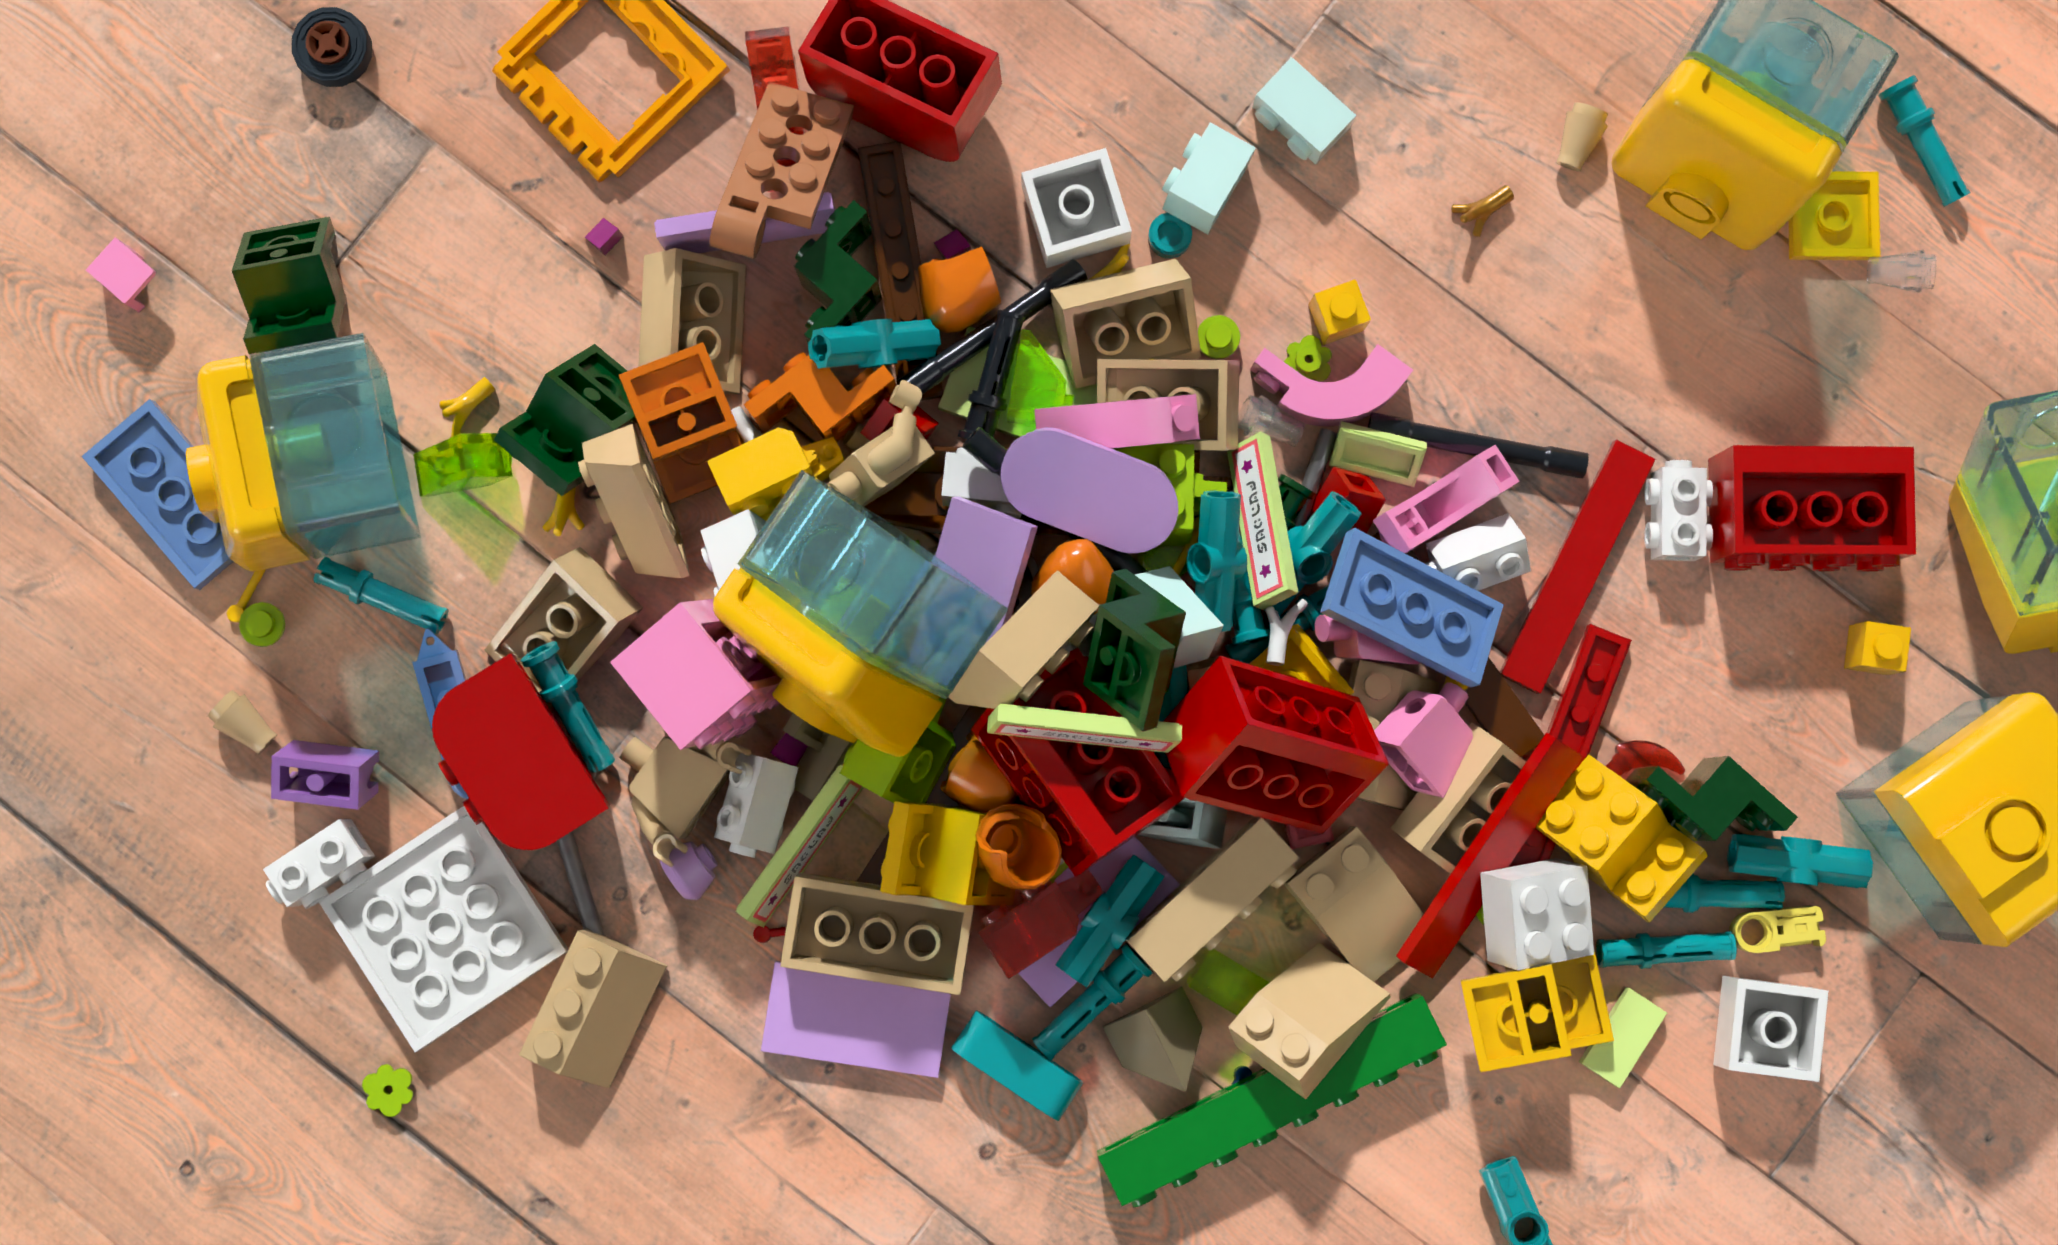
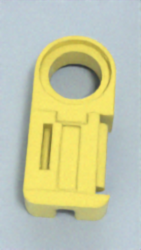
M1808 905L1782 908L1780 910L1770 909L1743 912L1732 920L1729 931H1732V934L1735 936L1737 948L1751 953L1780 951V947L1811 944L1812 941L1814 946H1823L1826 943L1825 931L1819 928V922L1824 919L1822 909L1818 906ZM1751 919L1757 920L1764 930L1762 940L1756 945H1748L1741 936L1743 924Z

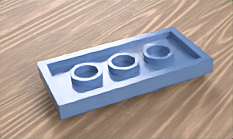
M149 399L81 457L193 588L201 590L234 561L226 554L220 523H213L205 517L196 504L186 464V449L194 446L155 401Z
M1354 528L1345 534L1320 613L1471 688L1481 683L1504 604Z

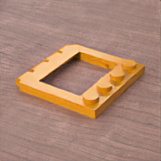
M550 0L497 51L502 59L493 67L492 72L513 94L518 93L527 84L529 85L520 94L518 99L542 124L548 123L556 114L558 115L549 125L548 130L572 155L578 153L585 145L588 146L577 160L599 183L604 181L612 172L618 178L624 174L730 71L726 63L664 0H603L680 80L667 95L663 93L632 123L634 127L619 141L535 55L589 0Z

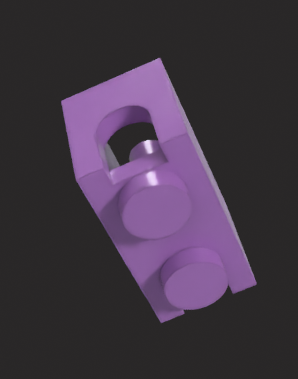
M293 740L272 755L271 799L359 810L378 793V782L370 781V775L373 772V766L379 762V751ZM289 768H298V772L293 771L289 774Z

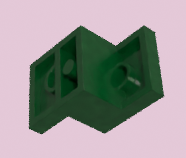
M855 200L847 208L843 206L838 207L825 223V227L828 229L817 241L813 238L808 240L795 256L798 262L794 265L801 285L827 307V309L823 306L818 308L806 322L805 327L808 330L804 336L807 342L811 340L813 330L824 327L853 326V323L862 322L882 300L878 280L852 258V255L872 234L868 213Z
M330 216L245 232L243 234L232 268V274L249 317L243 337L248 354L260 352L277 354L291 346L302 344L319 346L328 343L333 338H337L346 295L330 251L335 234Z
M593 344L546 373L526 412L500 427L494 441L543 480L547 486L554 489L561 496L565 495L584 481L578 465L579 461L584 460L582 443L625 426L636 424V417L619 378V374L627 372V370L596 344Z
M1122 569L1112 572L1106 603L1099 605L1083 685L1144 732L1157 728L1164 694L1169 690L1186 612L1129 570Z
M1730 756L1704 758L1681 785L1659 766L1635 768L1626 779L1627 782L1658 803L1671 826L1696 842L1716 841L1734 819L1750 831L1755 829L1758 831H1786L1798 818Z

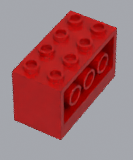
M1733 445L1708 459V480H1711L1713 485V498L1709 506V524L1712 525L1713 529L1710 563H1724V570H1752V566H1761L1768 563L1769 571L1796 570V566L1812 564V571L1829 572L1839 571L1840 567L1855 566L1856 564L1858 572L1884 571V567L1900 566V559L1916 555L1914 447Z
M1078 647L1069 652L1068 657L1052 675L1046 669L1039 677L1044 682L1027 702L1019 697L1012 704L1123 717L1083 685L1089 656H1084ZM987 708L971 728V731L1007 779L1025 806L1039 810L1050 820L1053 829L1057 832L1062 848L1061 858L1075 877L1081 875L1158 821L1185 799L1179 791L1173 771L1163 767L1154 754L1155 751L987 733L988 717L994 711L991 708Z
M1224 656L1218 657L1163 721L1182 725V741L1170 752H1165L1183 798L1322 834L1389 765L1359 697Z

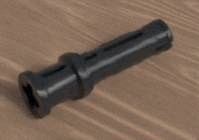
M998 310L977 391L972 390V394H969L968 401L971 403L965 428L959 430L957 437L968 439L980 426L994 438L1000 413L1006 411V399L1002 397L1023 321L1025 322L1026 317Z

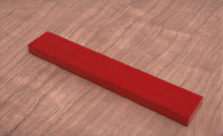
M1617 439L1612 442L1499 671L1504 678L1536 694H1541L1656 460L1655 458Z
M1592 624L1586 626L1547 733L1583 756L1576 768L1591 751L1632 641ZM1534 828L1509 867L1549 860L1556 843Z
M1546 732L1397 953V958L1432 979L1434 978L1483 905L1480 873L1509 867L1545 814L1547 808L1583 756Z

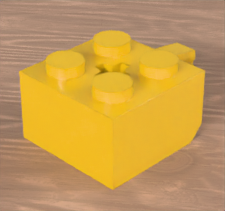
M778 427L707 462L733 516L749 509L776 528L779 522L793 515H806L815 510L819 503L827 500L819 483L828 478L829 474L845 459L834 437L801 447L793 431Z

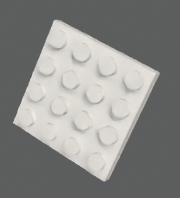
M464 806L319 901V904L414 1052L422 1050L569 950L498 839L491 833L484 821L476 825Z

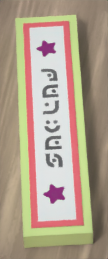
M1260 431L1238 443V449L1227 450L1234 493L1241 494L1239 524L1243 547L1247 554V571L1253 606L1265 610L1267 607L1297 594L1298 588L1271 438Z
M999 704L988 717L987 733L1166 753L1170 752L1182 741V725H1179V723L1158 721L1157 728L1142 732L1125 717Z
M838 765L737 906L735 912L747 921L764 928L792 889L794 877L800 872H804L864 788L839 774L843 765Z

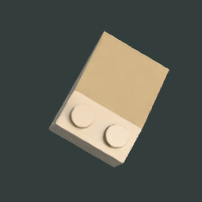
M1097 359V403L1196 394L1200 439L1172 443L1194 444V450L1227 451L1238 449L1239 360Z
M579 547L551 562L484 651L496 662L512 653L516 655L523 666L520 660L526 654L546 643L556 641L560 647L557 653L568 673L574 674L577 680H579L623 634L643 607L590 555ZM523 666L536 689L540 692L541 687L530 667ZM544 700L548 708L551 709L553 707L552 703H547Z
M1349 827L1301 866L1284 883V886L1343 959L1373 982L1400 961L1396 957L1397 953L1424 915L1387 862L1358 827Z
M1318 943L1257 992L1228 1028L1238 1049L1304 1099H1307L1391 996L1386 990Z

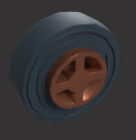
M322 7L308 13L297 24L292 35V55L298 68L311 81L326 87H343L356 81L367 70L372 58V40L365 25L352 13L337 7ZM332 51L337 52V53L329 54V55H328V52H332Z

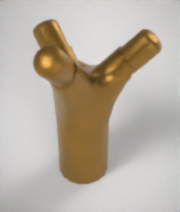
M1504 185L1477 202L1464 205L1453 204L1451 211L1452 213L1463 214L1460 216L1462 223L1476 220L1472 235L1480 237L1487 219L1494 212L1513 201L1514 194L1508 186Z

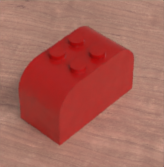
M828 0L798 50L806 81L816 95L854 105L853 120L929 157L945 162H955L960 158L1002 86L999 53L888 0Z
M512 653L506 655L455 686L438 703L432 720L433 738L444 758L438 765L451 786L460 783L469 798L462 803L475 824L478 825L484 821L491 833L505 845L520 850L544 848L609 809V802L547 704L542 700L538 690L516 655Z

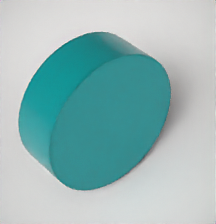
M1168 212L1157 216L1151 223L1148 232V242L1151 249L1158 256L1168 259L1184 254L1189 248L1192 239L1191 225Z

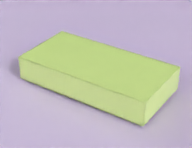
M1341 421L1329 459V466L1415 487L1427 450V442Z
M1626 987L1609 1013L1614 1041L1588 1046L1579 1063L1620 1088L1667 1015V1012L1631 988Z

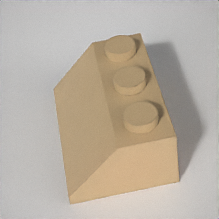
M678 248L644 255L638 367L703 342L724 394H740L746 265Z
M1177 259L1050 289L1056 330L1075 389L1097 384V359L1193 360L1201 358L1191 277Z
M633 424L583 442L584 460L578 462L579 469L587 487L595 485L600 498L595 499L604 524L612 522L617 534L613 535L612 539L620 559L625 560L629 558L637 574L673 578L689 576L690 573L681 532Z
M1057 570L977 652L949 698L958 704L995 709L999 704L1012 705L1019 697L1027 702L1044 682L1039 677L1046 669L1052 675L1070 654L1065 648L1070 643L1078 647L1094 629L1095 626L1089 620L1099 605Z
M1358 660L1352 664L1348 682L1355 692L1352 695L1360 698L1374 730L1409 692L1417 690L1438 694L1440 685L1439 682L1406 670L1364 660ZM1389 764L1356 800L1404 811L1415 797L1416 791L1411 790Z
M1473 722L1468 726L1473 731V739L1444 798L1418 792L1390 828L1450 874L1526 763L1525 760L1504 743Z
M587 928L577 931L519 1056L559 1075L610 1088L668 965Z

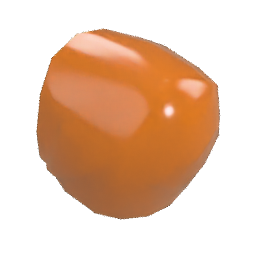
M983 247L973 249L950 259H933L918 267L920 299L925 320L931 319L932 324L939 331L946 333L962 331L979 322L986 314L1002 304L999 289Z
M1076 539L1062 543L1051 552L1032 581L1031 594L1033 595L1058 570L1088 597L1100 605L1106 603L1111 574L1114 570L1092 541Z
M970 732L966 737L969 741L968 744L950 762L947 781L941 783L940 789L955 802L978 812L987 813L989 810L1002 804H1015L1019 800L1018 795L974 733Z
M1002 804L989 810L980 820L975 834L978 853L993 881L1009 888L1020 890L1035 889L1046 884L1055 875L1061 863L1062 848L1057 832L1053 829L1050 820L1046 818L1045 814L1035 808L1021 804Z

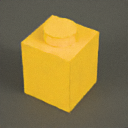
M1356 279L1315 293L1308 304L1323 345L1360 333L1365 330L1371 321Z
M1871 621L1849 625L1844 669L1882 675L1906 672L1911 628Z

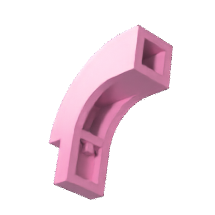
M1379 344L1376 345L1362 366L1354 374L1336 382H1318L1306 378L1266 348L1263 349L1250 369L1256 374L1254 380L1262 388L1272 394L1279 391L1284 395L1278 403L1276 411L1304 424L1327 427L1340 426L1341 421L1353 423L1371 415L1372 412H1376L1393 397L1413 371L1412 368Z
M1196 394L1034 409L1036 429L1045 427L1058 428L1108 448L1200 439Z
M1494 445L1423 491L1374 519L1373 522L1379 530L1382 542L1406 554L1520 481L1497 446Z

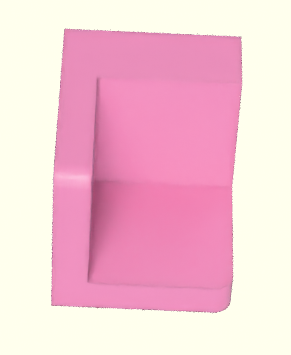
M116 237L86 269L89 274L119 300L137 312H140L145 305L136 296L156 275L155 270L143 261L144 258Z

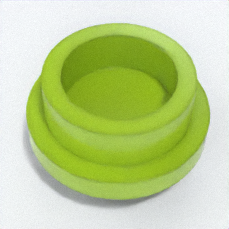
M1223 315L1208 317L1198 328L1200 351L1207 357L1224 359L1231 356L1238 348L1240 331L1236 323L1229 317Z
M265 602L252 604L241 615L239 622L240 632L243 638L252 645L259 647L273 645L282 637L285 631L284 615L279 608Z

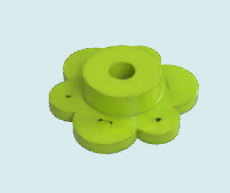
M1305 336L1300 344L1293 342L1287 347L1289 357L1284 362L1306 378L1318 382L1324 381L1329 377L1331 368L1327 362L1330 361L1332 353L1329 348L1321 347V342L1316 336ZM1310 357L1312 359V362L1307 363L1305 361V358Z
M384 1064L378 1068L377 1073L367 1075L362 1082L364 1092L369 1095L366 1100L367 1106L372 1110L380 1108L381 1113L387 1117L398 1115L402 1110L403 1104H407L413 1099V1091L409 1088L412 1083L411 1073L405 1068L394 1070L391 1065ZM388 1085L392 1087V1093L387 1091Z

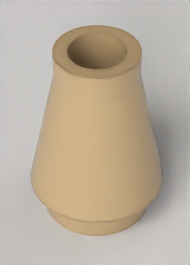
M1576 102L1572 111H1567L1560 154L1556 163L1574 171H1581L1584 162L1608 127L1605 123L1608 114L1597 107Z
M233 690L230 691L208 714V717L215 723L213 728L248 746L258 755L277 737V734L269 728L245 694L239 696Z

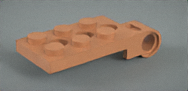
M769 81L716 211L710 234V246L755 259L763 240L767 217L811 229L852 120L854 105ZM791 127H802L807 129L808 132L798 135L790 132L788 129ZM788 158L795 161L796 164L791 167L779 165L776 160ZM774 190L782 193L784 197L770 199L764 196L763 193Z

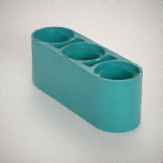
M978 1010L974 1012L951 1047L954 1052L1057 1121L1061 1119L1084 1084L1074 1074L1055 1061L1048 1059L1043 1053Z

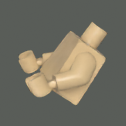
M901 380L900 384L894 388L889 403L902 410L901 413L894 415L893 427L871 441L860 433L864 428L860 423L856 424L854 432L849 430L846 433L843 444L855 452L829 474L830 482L824 486L825 496L833 506L839 508L847 504L853 511L861 509L901 484L935 454L916 427L917 418L913 415V412L922 398V392L917 386Z
M636 737L631 739L622 751L620 759L638 771V774L628 787L634 795L631 805L642 832L653 845V854L656 858L672 867L674 864L669 860L670 852L674 848H677L684 854L687 852V846L676 839L674 835L679 839L688 837L729 778L730 771L736 774L743 772V770L736 767L735 761L741 753L750 756L751 751L735 743L725 742L722 739L717 744L712 746L710 743L700 750L697 746L680 750L669 737H663L656 748L652 749Z

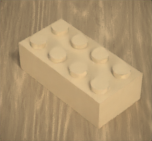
M1254 817L1226 842L1222 849L1214 853L1131 931L1126 941L1164 982L1170 977L1177 982L1196 965L1192 957L1202 947L1212 950L1226 938L1230 932L1225 926L1236 916L1244 920L1263 903L1259 895L1268 886L1278 889L1294 875L1297 870L1292 864L1299 857L1264 818Z
M800 872L794 877L780 967L955 995L961 994L975 905H961L921 895H891L880 892L881 885Z

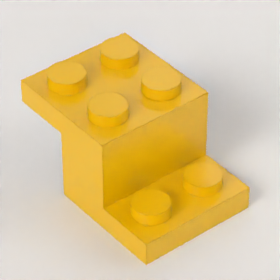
M1590 755L1570 775L1535 827L1567 851L1575 863L1587 865L1589 879L1648 923L1653 920L1708 857L1704 848L1669 824L1656 801Z
M894 801L893 813L888 822L889 838L886 857L881 866L882 882L880 892L891 895H921L961 905H1013L1015 888H1009L993 881L979 856L975 834L980 820L986 813L946 804Z
M1595 951L1594 955L1518 971L1505 967L1506 972L1461 980L1480 1072L1572 1056L1570 1049L1614 1041Z

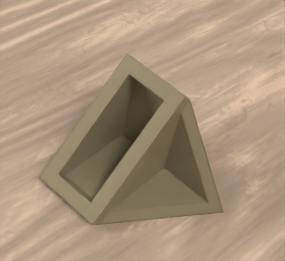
M1181 986L1104 1025L1103 1029L1123 1068L1186 1092L1202 1025Z

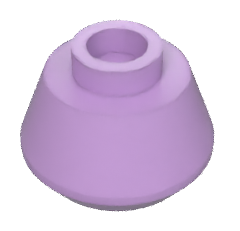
M690 841L684 843L688 848L685 854L677 848L670 852L669 860L674 864L672 867H669L661 860L660 863L670 882L682 897L687 900H698L714 880L715 874L712 869L718 866L705 844L697 847Z

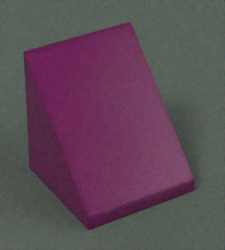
M602 218L585 236L604 256L623 237L620 230L605 218Z
M957 229L934 242L944 260L971 251L970 244Z
M785 733L770 753L783 763L796 766L808 746Z

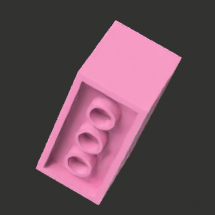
M714 599L680 602L610 662L680 750L697 746L700 750L710 743L713 746L722 739L726 742L733 736L738 738L758 722L754 717L757 712L761 713L767 708L771 710L780 704L772 696V693L782 679L765 667L715 616L713 611Z

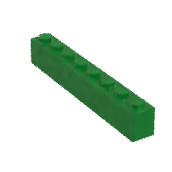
M1414 993L1380 1010L1307 1099H1304L1263 1068L1234 1084L1226 1086L1097 1150V1155L1121 1206L1131 1202L1133 1208H1136L1157 1197L1155 1190L1169 1183H1172L1173 1187L1176 1188L1192 1181L1198 1176L1196 1170L1211 1162L1214 1167H1219L1238 1157L1236 1150L1251 1142L1254 1147L1271 1142L1279 1136L1276 1130L1291 1122L1294 1127L1305 1125L1319 1116L1318 1109L1332 1102L1335 1107L1345 1105L1359 1097L1358 1089L1372 1082L1375 1087H1380L1399 1077L1397 1070L1412 1062L1415 1067L1432 1062L1440 1056L1437 1050L1447 1044L1424 997Z

